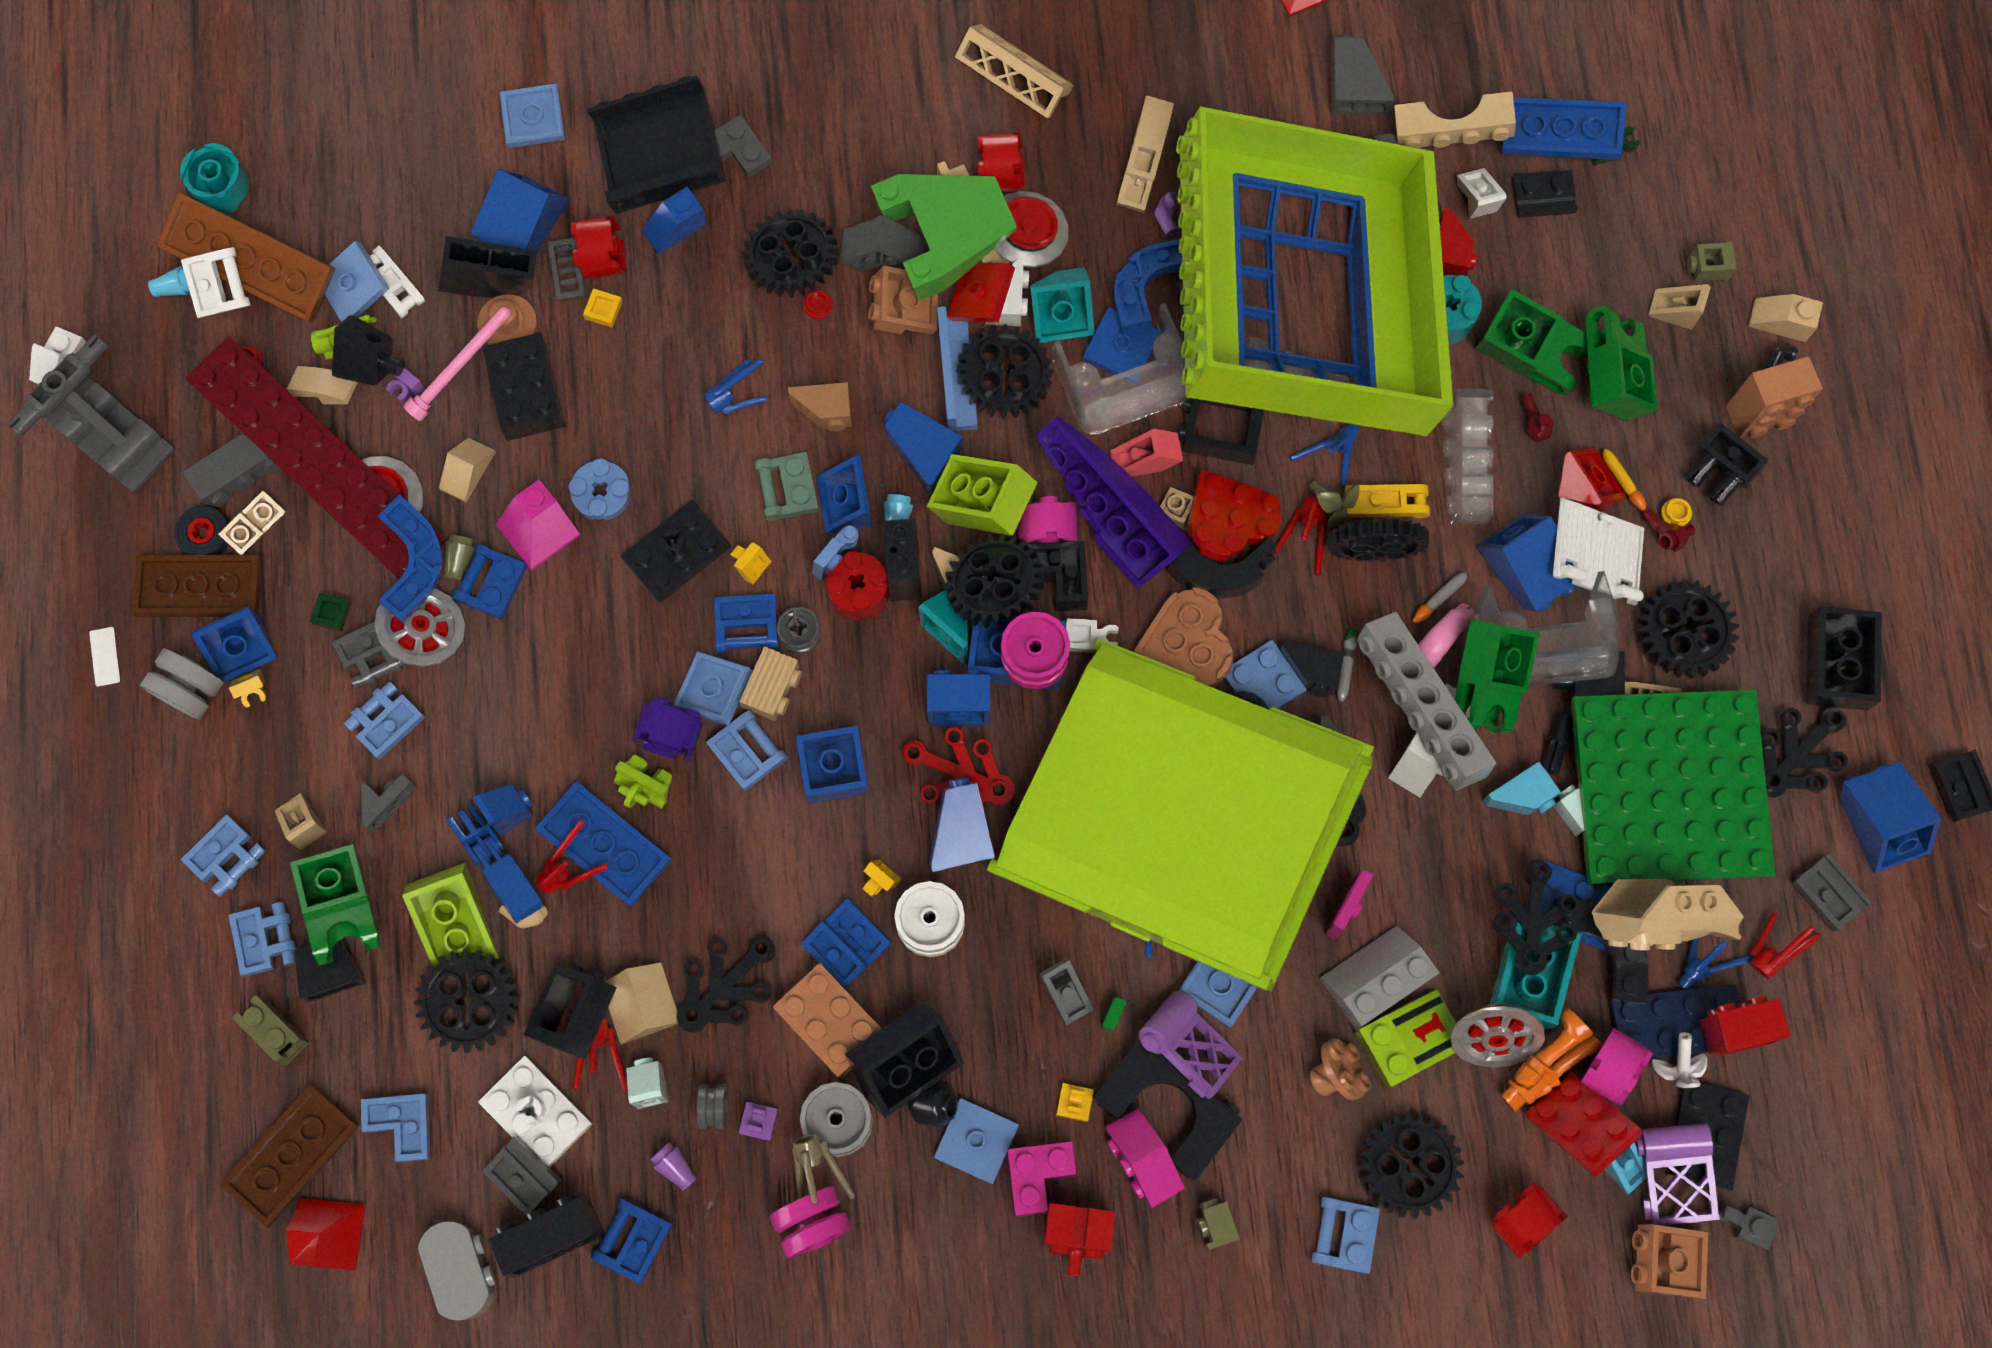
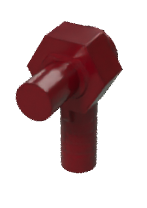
M1532 393L1522 395L1520 398L1529 418L1526 434L1536 442L1549 439L1552 435L1554 421L1551 420L1550 415L1539 413Z
M1652 509L1646 510L1642 515V518L1660 534L1659 543L1665 550L1676 552L1684 548L1689 540L1688 537L1695 534V528L1692 524L1685 526L1674 523L1666 524Z

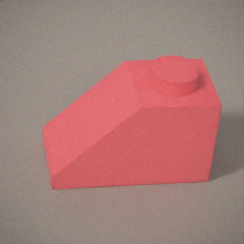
M1155 428L1110 450L1111 458L1131 477L1161 472L1183 461L1178 433Z

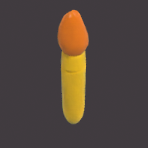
M1604 449L1602 452L1603 459L1623 490L1629 495V501L1641 511L1646 510V501L1642 493L1637 490L1614 453Z

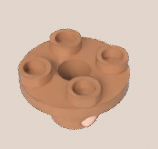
M505 294L494 297L482 307L478 315L477 327L478 331H480L501 307H507L511 311L509 318L487 340V345L536 334L539 328L533 307L527 300L517 295Z
M1333 1038L1322 1045L1321 1057L1323 1063L1310 1071L1311 1083L1320 1095L1328 1096L1338 1090L1345 1098L1355 1101L1371 1090L1370 1079L1363 1072L1358 1061L1360 1060V1054L1354 1044L1349 1043L1346 1045L1341 1040Z

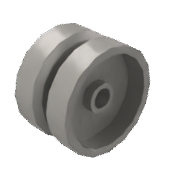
M163 648L155 660L157 668L169 675V677L167 678L156 672H148L140 687L175 709L197 720H201L209 706L204 699L194 692L197 691L205 696L215 697L224 682L193 660Z
M833 1082L819 1086L808 1095L802 1105L800 1123L804 1136L817 1135L819 1142L826 1140L832 1157L840 1158L852 1155L864 1147L871 1136L873 1116L869 1103L859 1090L849 1084ZM833 1114L836 1116L842 1115V1122L839 1125L831 1124L830 1117Z

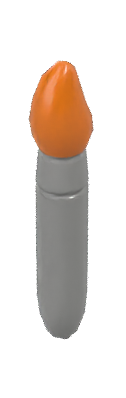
M1463 572L1454 576L1424 605L1418 608L1412 621L1419 623L1429 618L1435 609L1465 583L1467 573Z

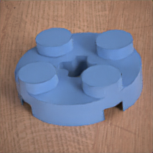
M596 459L585 464L574 474L569 483L571 500L576 510L587 519H614L627 508L630 501L631 487L626 473L618 465L607 462L605 459ZM597 485H606L605 490L607 494L605 496L600 494L594 496V488Z

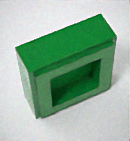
M1118 997L1113 999L1101 1027L1103 1031L1113 1034L1126 1004L1125 1000Z

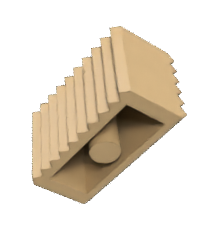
M764 647L739 700L741 708L751 710L753 713L772 721H776L779 714L783 716L790 701L787 698V694L791 687H797L802 675V671L799 670L798 660Z

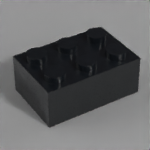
M541 332L482 346L500 429L507 441L565 427L548 348Z
M1819 606L1808 616L1807 705L1868 711L1881 702L1882 612Z
M925 1000L845 1053L867 1100L884 1118L964 1064L943 1017Z
M571 1194L556 1201L558 1207L552 1210L541 1208L525 1216L526 1222L515 1225L511 1222L495 1229L496 1235L489 1238L488 1241L502 1276L518 1277L604 1237V1231L591 1200L581 1196L575 1197V1194Z

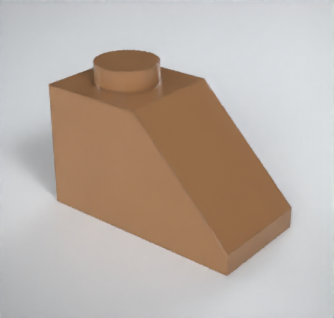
M848 382L788 387L790 404L821 429L842 431L846 427H852Z

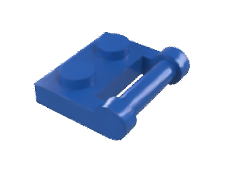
M477 543L473 551L475 555L458 590L454 589L451 598L464 606L503 620L528 566L525 562ZM485 560L491 561L493 564L477 597L470 596L469 594Z
M775 593L714 598L717 653H727V649L757 647L779 649ZM768 628V635L726 637L727 629Z
M620 1198L616 1206L619 1209L598 1250L594 1249L590 1258L642 1284L673 1224ZM632 1215L637 1220L617 1259H614L609 1255L629 1216Z

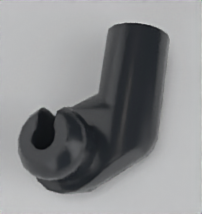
M1790 342L1781 343L1771 350L1762 370L1780 365L1783 359L1789 362L1794 361L1799 351L1798 348L1791 346Z

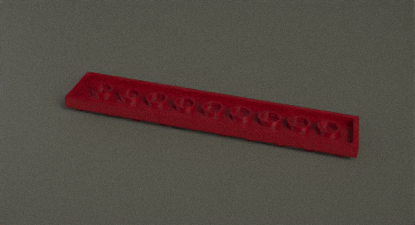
M228 336L185 379L397 579H400L408 566L409 553L407 546L402 539L378 518V515L398 494ZM433 527L442 547L447 540Z

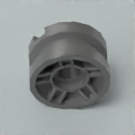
M793 607L786 610L778 620V637L782 646L787 651L794 654H805L812 651L818 645L821 638V628L816 615L811 610L804 607ZM802 626L804 628L801 636L794 632L795 627Z
M709 1084L699 1085L697 1097L698 1129L707 1130L709 1126H715L716 1130H725L728 1110V1096H724V1093L727 1092L726 1084H718L717 1087H710Z

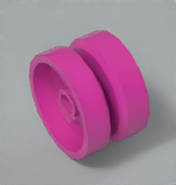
M1033 611L1016 617L1008 624L1002 635L1001 661L1005 673L1013 682L1024 688L1041 689L1054 684L1062 677L1068 666L1070 640L1067 630L1058 619L1047 613ZM1035 648L1036 653L1032 652L1030 649Z
M834 1186L816 1191L818 1201L815 1204L811 1202L809 1194L768 1216L775 1232L783 1233L794 1228L797 1229V1231L786 1236L781 1242L787 1259L818 1250L834 1242L835 1238L853 1229L846 1213L838 1212L827 1217L824 1215L835 1209L841 1202Z

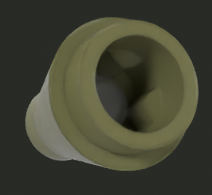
M449 535L448 541H445V578L462 581L463 574L475 547H472L473 539Z

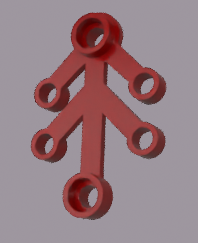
M958 727L949 728L945 733V740L949 745H952L959 765L928 752L927 746L922 741L912 740L904 745L902 756L908 764L919 765L924 763L954 776V778L949 780L967 776L969 781L977 782L978 787L983 789L979 791L982 803L990 801L995 805H1004L1010 802L1015 795L1013 780L1007 775L1000 774L992 754L993 746L986 739L978 740L973 746V751L977 757L982 758L988 777L976 772L964 743V732ZM953 730L958 731L960 734V739L956 743L952 742L949 738ZM980 743L988 745L989 750L987 754L982 755L978 752V745ZM912 747L919 749L920 754L916 759L911 758L909 755V750ZM949 780L936 785H925L920 793L922 800L927 803L936 802L942 796L943 788L950 786ZM996 784H1002L1005 787L1003 795L995 794L994 787ZM927 788L935 790L936 796L934 799H928L925 796Z

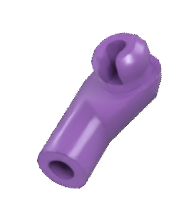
M1168 192L1166 195H1163L1154 212L1155 218L1166 237L1174 235L1179 230L1172 218L1179 204L1177 200L1178 194L1175 192Z

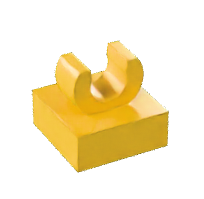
M593 288L583 313L584 319L613 328L623 302L622 298Z
M753 542L746 550L737 545L730 554L737 559L734 567L744 580L752 585L772 562L763 549Z
M260 669L231 680L229 690L233 698L242 696L241 701L246 708L251 706L248 698L250 693L258 694L262 702L266 700V691L263 688L265 678Z
M877 859L871 861L864 869V872L871 879L865 884L863 890L873 897L878 895L882 889L886 891L895 889L902 878L884 862Z
M1063 1083L1056 1116L1088 1122L1094 1089Z

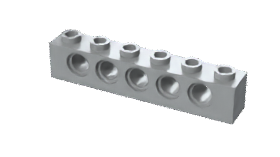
M1397 612L1366 623L1357 638L1361 651L1368 656L1375 667L1376 674L1391 691L1394 702L1400 705L1408 717L1411 728L1417 731L1423 740L1428 754L1433 756L1438 763L1445 780L1451 783L1455 791H1458L1485 779L1497 763Z

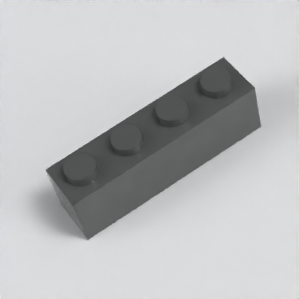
M242 433L182 473L206 506L214 508L226 504L231 496L240 490L249 489L255 484L257 479L266 473L270 474L277 471L279 467Z

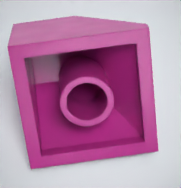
M540 479L517 494L495 524L531 571L581 536Z

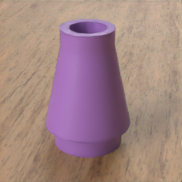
M670 1142L650 1159L655 1165L653 1169L677 1185L682 1191L697 1179L678 1146L674 1148Z

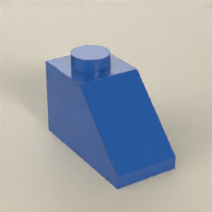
M686 187L661 203L643 227L642 233L657 254H660L707 224L704 209L689 188Z
M512 784L479 794L473 798L488 823L500 836H503L533 816L528 807L533 805L523 789L517 791Z

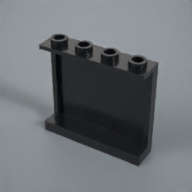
M697 75L693 77L685 76L667 85H656L650 90L641 93H630L621 99L611 102H600L595 107L587 109L588 114L594 121L609 191L605 192L607 203L616 214L668 199L686 187L690 191H695L727 181L706 90Z

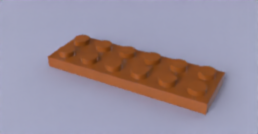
M181 192L177 195L157 244V247L181 259L235 247L237 256L234 258L243 290L307 322L314 321L336 269ZM216 261L220 278L228 282L223 261Z

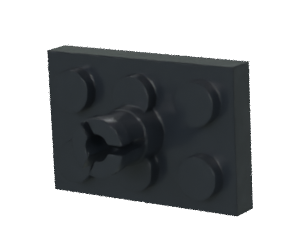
M691 500L622 554L621 558L654 598L661 603L731 547L728 541Z

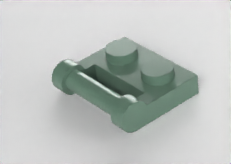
M807 452L773 459L763 458L754 462L755 471L760 476L766 506L764 509L765 520L774 521L819 511ZM780 470L787 503L785 506H778L771 475L773 471Z

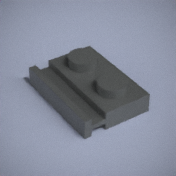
M1830 854L1825 855L1792 882L1834 932L1842 928L1859 914L1861 910L1872 903Z
M518 1136L512 1137L507 1146L482 1171L525 1216L536 1211L553 1192L555 1187L562 1182Z

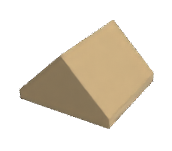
M661 962L625 969L605 981L617 987L608 1008L621 1045L678 1024V1010Z

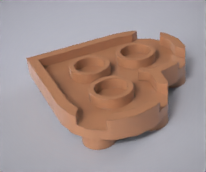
M1195 587L1192 588L1193 590H1184L1178 594L1175 592L1165 601L1133 652L1193 675L1197 682L1214 688L1230 673L1233 665V649L1229 644L1228 638L1220 632L1223 624L1222 609L1217 599L1206 590Z

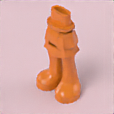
M1568 1007L1562 1010L1559 1019L1563 1026V1032L1555 1041L1536 1055L1531 1054L1527 1062H1524L1515 1074V1082L1510 1079L1508 1081L1510 1087L1501 1094V1097L1515 1112L1524 1103L1530 1105L1535 1102V1099L1551 1092L1552 1087L1561 1084L1559 1077L1564 1072L1588 1056L1596 1054L1601 1049L1603 1044L1593 1035L1594 1033Z

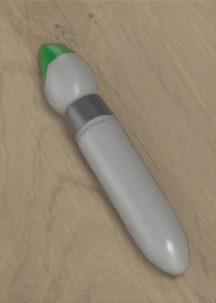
M1353 629L1349 630L1343 643L1344 657L1337 688V698L1340 702L1346 699L1349 692L1354 650L1358 644L1357 634Z

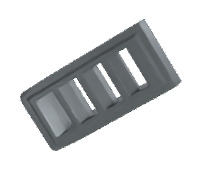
M568 238L548 241L547 246L556 300L586 297L581 267L573 266L558 269V264L573 262L574 260L573 255L557 258L556 253L573 252V249H577L576 240ZM576 272V278L560 280L559 275ZM578 283L579 289L561 290V286Z

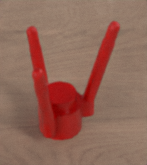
M1307 497L1304 500L1303 506L1296 508L1292 520L1277 541L1278 546L1275 554L1279 552L1299 519H1301L1300 523L1304 526L1301 536L1303 541L1307 539L1311 528H1317L1319 525L1315 561V575L1319 576L1323 559L1325 528L1329 517L1325 515L1326 512L1321 508L1317 498Z
M583 820L578 821L552 857L544 863V869L536 875V883L544 893L553 894L559 888L566 891L572 885L608 868L607 864H602L568 879L569 871L566 868L569 865L568 861L557 862L584 825Z
M1772 913L1756 945L1749 952L1754 957L1750 961V965L1759 974L1770 980L1782 967L1820 938V934L1815 933L1805 940L1814 931L1813 926L1805 929L1780 953L1771 946H1768L1765 950L1763 946L1777 918V914Z
M603 1019L589 1050V1070L591 1073L596 1071V1048L605 1047V1041H608L622 1090L627 1093V1080L615 1042V1032L613 1028H608V1020ZM577 1057L574 1072L573 1089L575 1090L579 1088L584 1059Z

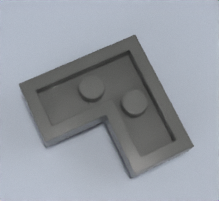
M741 114L715 129L722 162L733 156L748 178L773 164L771 156Z

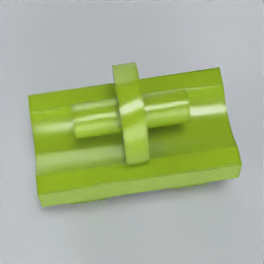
M633 755L626 763L620 761L615 767L617 774L614 783L620 786L618 792L626 796L624 806L632 808L636 802L646 806L650 802L662 809L667 803L672 775L663 769H658L651 778L644 774L648 763L643 758Z

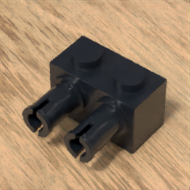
M1720 422L1701 443L1698 450L1700 458L1683 477L1690 482L1699 473L1692 481V485L1699 488L1700 484L1714 468L1722 470L1724 476L1707 493V496L1713 501L1720 492H1723L1715 502L1722 507L1738 487L1746 489L1766 467L1768 459Z

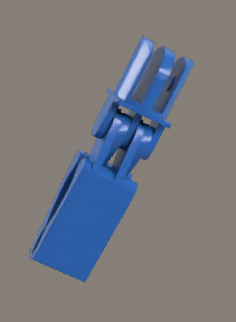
M470 804L467 808L479 828H475L463 810L456 814L467 831V836L464 835L453 817L447 818L446 822L476 866L481 865L484 868L481 871L485 881L514 922L518 924L543 908L544 905L509 853L506 855L502 854L501 851L504 848L499 839L491 830L490 825L486 824L474 805ZM492 857L495 862L492 863L489 858Z

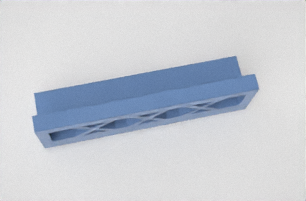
M937 307L947 428L952 431L978 429L976 404H969L972 397L971 394L962 395L963 388L966 385H959L957 383L959 376L962 374L956 373L957 365L961 364L957 361L959 354L964 353L962 351L964 343L970 344L968 322L952 321L947 317L946 307Z

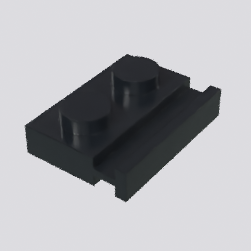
M1572 170L1514 174L1512 184L1515 204L1518 210L1517 218L1576 213L1578 207L1575 202L1576 194Z
M1976 749L1930 764L1953 823L1992 811V788Z

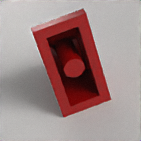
M1444 208L1439 219L1443 276H1466L1469 269L1474 270L1476 265L1477 252H1473L1474 239L1453 212L1448 208Z

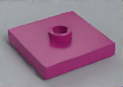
M1365 870L1360 871L1352 881L1325 932L1328 937L1336 940L1344 931L1350 918H1357L1364 905V902L1360 901L1373 877L1371 873Z

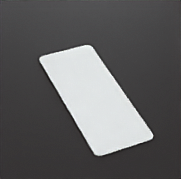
M108 627L90 631L95 685L98 687L119 683L120 676L114 628Z

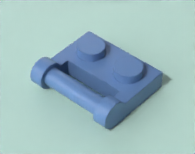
M751 710L744 712L731 722L729 727L726 726L706 742L710 750L744 792L772 770L780 767L789 758L783 750L779 751L755 721L756 716ZM746 728L769 757L765 762L762 763L738 734L739 731Z
M1322 1197L1320 1207L1323 1208L1317 1251L1316 1253L1313 1252L1312 1263L1370 1274L1380 1208ZM1336 1211L1345 1212L1338 1257L1329 1255Z

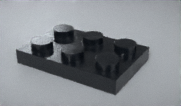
M1700 1083L1699 1087L1681 1088L1675 1126L1708 1123L1713 1143L1712 1159L1716 1188L1731 1191L1735 1181L1750 1095ZM1705 1163L1691 1165L1684 1175L1693 1182L1699 1183L1706 1174ZM1674 1166V1167L1677 1168L1678 1170H1680V1168H1681L1682 1166ZM1667 1167L1666 1175L1674 1177L1676 1173Z

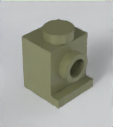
M1733 243L1697 244L1691 255L1687 258L1688 273H1694L1695 281H1729L1736 271Z
M1218 1198L1199 1204L1202 1217L1197 1219L1202 1237H1209L1210 1243L1204 1245L1206 1251L1240 1240L1228 1202L1219 1204Z

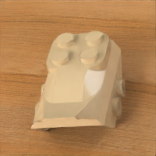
M1617 879L1592 910L1595 925L1601 932L1602 939L1608 940L1609 946L1627 947L1628 943H1630V949L1650 950V946H1653V944H1655L1657 949L1673 950L1675 949V944L1698 939L1708 934L1740 940L1739 924L1744 918L1721 885H1674L1671 880Z

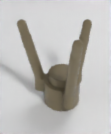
M808 1135L793 1141L792 1152L795 1160L798 1199L804 1197V1168L811 1202L817 1203L818 1199L812 1167L821 1163L820 1157L822 1155L848 1197L854 1199L855 1195L829 1152L826 1140L819 1142L817 1135Z

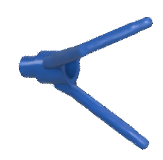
M1349 424L1329 439L1291 455L1290 460H1297L1330 446L1327 450L1328 454H1332L1336 450L1343 454L1341 486L1345 487L1347 485L1352 444L1356 440V434L1360 427L1359 425Z
M1698 939L1691 940L1689 956L1686 962L1688 965L1683 970L1685 974L1677 983L1688 990L1695 981L1699 983L1702 978L1748 963L1754 957L1750 954L1709 967L1707 965L1727 946V942L1722 941L1703 960H1700L1696 957Z

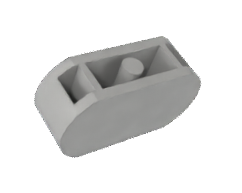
M441 1222L429 1228L419 1242L418 1251L438 1313L445 1318L461 1321L472 1320L481 1316L487 1311L494 1299L495 1292L492 1285L496 1284L492 1267L490 1265L486 1266L482 1254L486 1253V1247L481 1235H476L475 1231L469 1226L456 1222Z

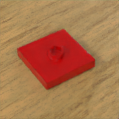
M977 263L958 279L947 317L952 321L999 323L1015 267L1010 263Z

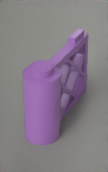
M1183 991L1172 992L1139 1032V1039L1143 1047L1155 1054L1162 1053L1190 1081L1188 1085L1201 1098L1204 1096L1208 1099L1212 1098L1243 1059L1197 1013L1195 1000ZM1194 1026L1204 1035L1205 1042L1195 1041ZM1177 1047L1188 1048L1190 1061L1184 1060L1175 1051ZM1197 1049L1207 1050L1209 1063L1199 1062ZM1216 1051H1221L1230 1060V1063L1228 1065L1218 1064ZM1201 1070L1211 1071L1213 1078L1212 1086L1202 1078Z
M1708 1123L1641 1129L1643 1135L1635 1141V1144L1638 1148V1156H1644L1649 1195V1199H1643L1645 1219L1652 1220L1654 1225L1720 1220L1712 1159L1713 1143ZM1705 1163L1706 1174L1698 1184L1684 1175L1691 1165ZM1674 1166H1682V1167L1680 1168V1170H1678V1169L1675 1168ZM1668 1167L1676 1173L1665 1188L1655 1181L1654 1168ZM1681 1178L1694 1187L1683 1202L1670 1193L1671 1189ZM1706 1184H1707V1187H1708V1192H1706V1191L1703 1189V1187H1704ZM1656 1188L1661 1191L1658 1196L1656 1195ZM1700 1192L1709 1199L1710 1211L1695 1212L1688 1205ZM1666 1195L1680 1205L1672 1215L1659 1216L1658 1205ZM1684 1210H1686L1687 1212H1689V1213H1686V1214H1682V1212H1683Z

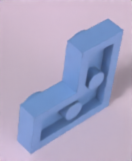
M428 1094L361 1099L362 1132L394 1130L395 1162L430 1160Z

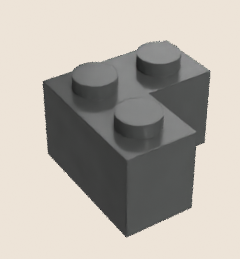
M880 215L875 219L857 223L855 226L843 230L840 263L861 273L880 266L905 269L903 262L924 254L926 240L924 236L916 233L913 228L903 226L893 221V218Z

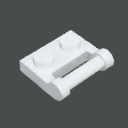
M235 247L181 260L197 318L251 306L249 297H245L234 257L237 256ZM216 261H223L233 296L231 301L226 300Z

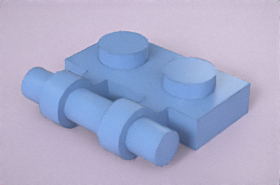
M848 525L842 528L837 536L831 539L814 560L812 574L820 581L828 574L829 570L833 571L843 558L841 554L844 551H851L856 547L859 533L855 527Z
M390 681L381 689L377 688L371 693L373 697L360 709L356 707L351 712L352 716L343 723L351 732L361 724L365 727L356 737L378 760L384 757L425 719L403 694L394 702L389 699L398 691ZM383 705L386 709L371 721L368 717Z
M226 814L180 860L205 883L215 875L219 881L211 890L221 897L228 889L232 890L238 884L237 880L249 868L253 869L259 863L257 860L266 851L258 843L249 851L242 847L251 836ZM236 854L240 860L226 872L222 866Z
M284 902L272 904L273 916L266 918L263 908L260 906L228 915L240 976L247 977L274 970L273 957L278 955L282 956L283 966L296 964L294 954L296 943L291 939L289 930L291 918L290 914L286 913ZM276 928L279 943L270 945L267 930Z

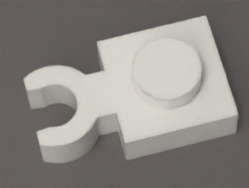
M1067 618L1066 630L1070 640L1069 651L1094 653L1093 647L1097 638L1118 646V642H1110L1106 639V636L1110 633L1118 634L1119 627L1107 625L1103 629H1097V620Z

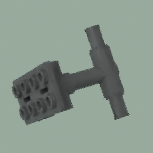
M93 334L76 354H68L52 371L44 375L40 384L25 398L24 403L26 405L6 425L20 437H23L41 417L44 419L53 412L47 419V422L128 490L135 493L174 453L175 449L147 423L134 416L102 386L96 382L94 383L89 378L85 379L91 373L92 369L90 366L109 349L100 338L98 339Z

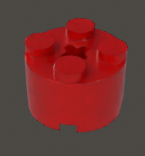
M1020 132L978 135V151L982 157V161H978L979 176H995L1002 193L1024 191L1025 166L1021 152L1023 145Z
M615 215L571 222V233L577 244V249H573V260L576 267H581L584 279L623 275V270H626L624 240H620L616 233L621 228Z
M850 551L843 556L833 571H828L826 586L833 609L843 618L851 621L870 619L877 616L885 608L889 598L888 578L885 568L875 557L866 553ZM863 584V589L861 587H857L855 590H853V585Z
M1535 1182L1526 1188L1515 1200L1517 1203L1515 1207L1511 1203L1507 1204L1491 1220L1494 1225L1492 1229L1518 1259L1527 1254L1553 1232L1557 1225L1562 1224L1569 1217L1542 1186L1538 1187Z

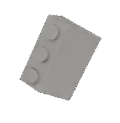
M1396 925L1319 979L1357 1031L1439 974V971L1422 947Z

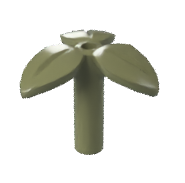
M1317 480L1312 481L1309 485V490L1316 494L1321 508L1327 513L1334 512L1327 521L1329 529L1341 524L1348 517L1345 509L1353 508L1359 497L1360 488L1357 483L1353 484L1346 491L1343 498H1341L1340 494L1331 492Z

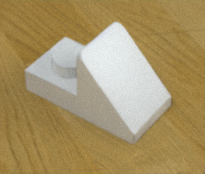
M1485 168L1457 175V186L1468 198L1469 218L1498 211L1506 200V193Z
M55 327L44 347L35 343L32 346L29 380L39 385L46 373L52 371L68 354H76L86 341L76 334Z

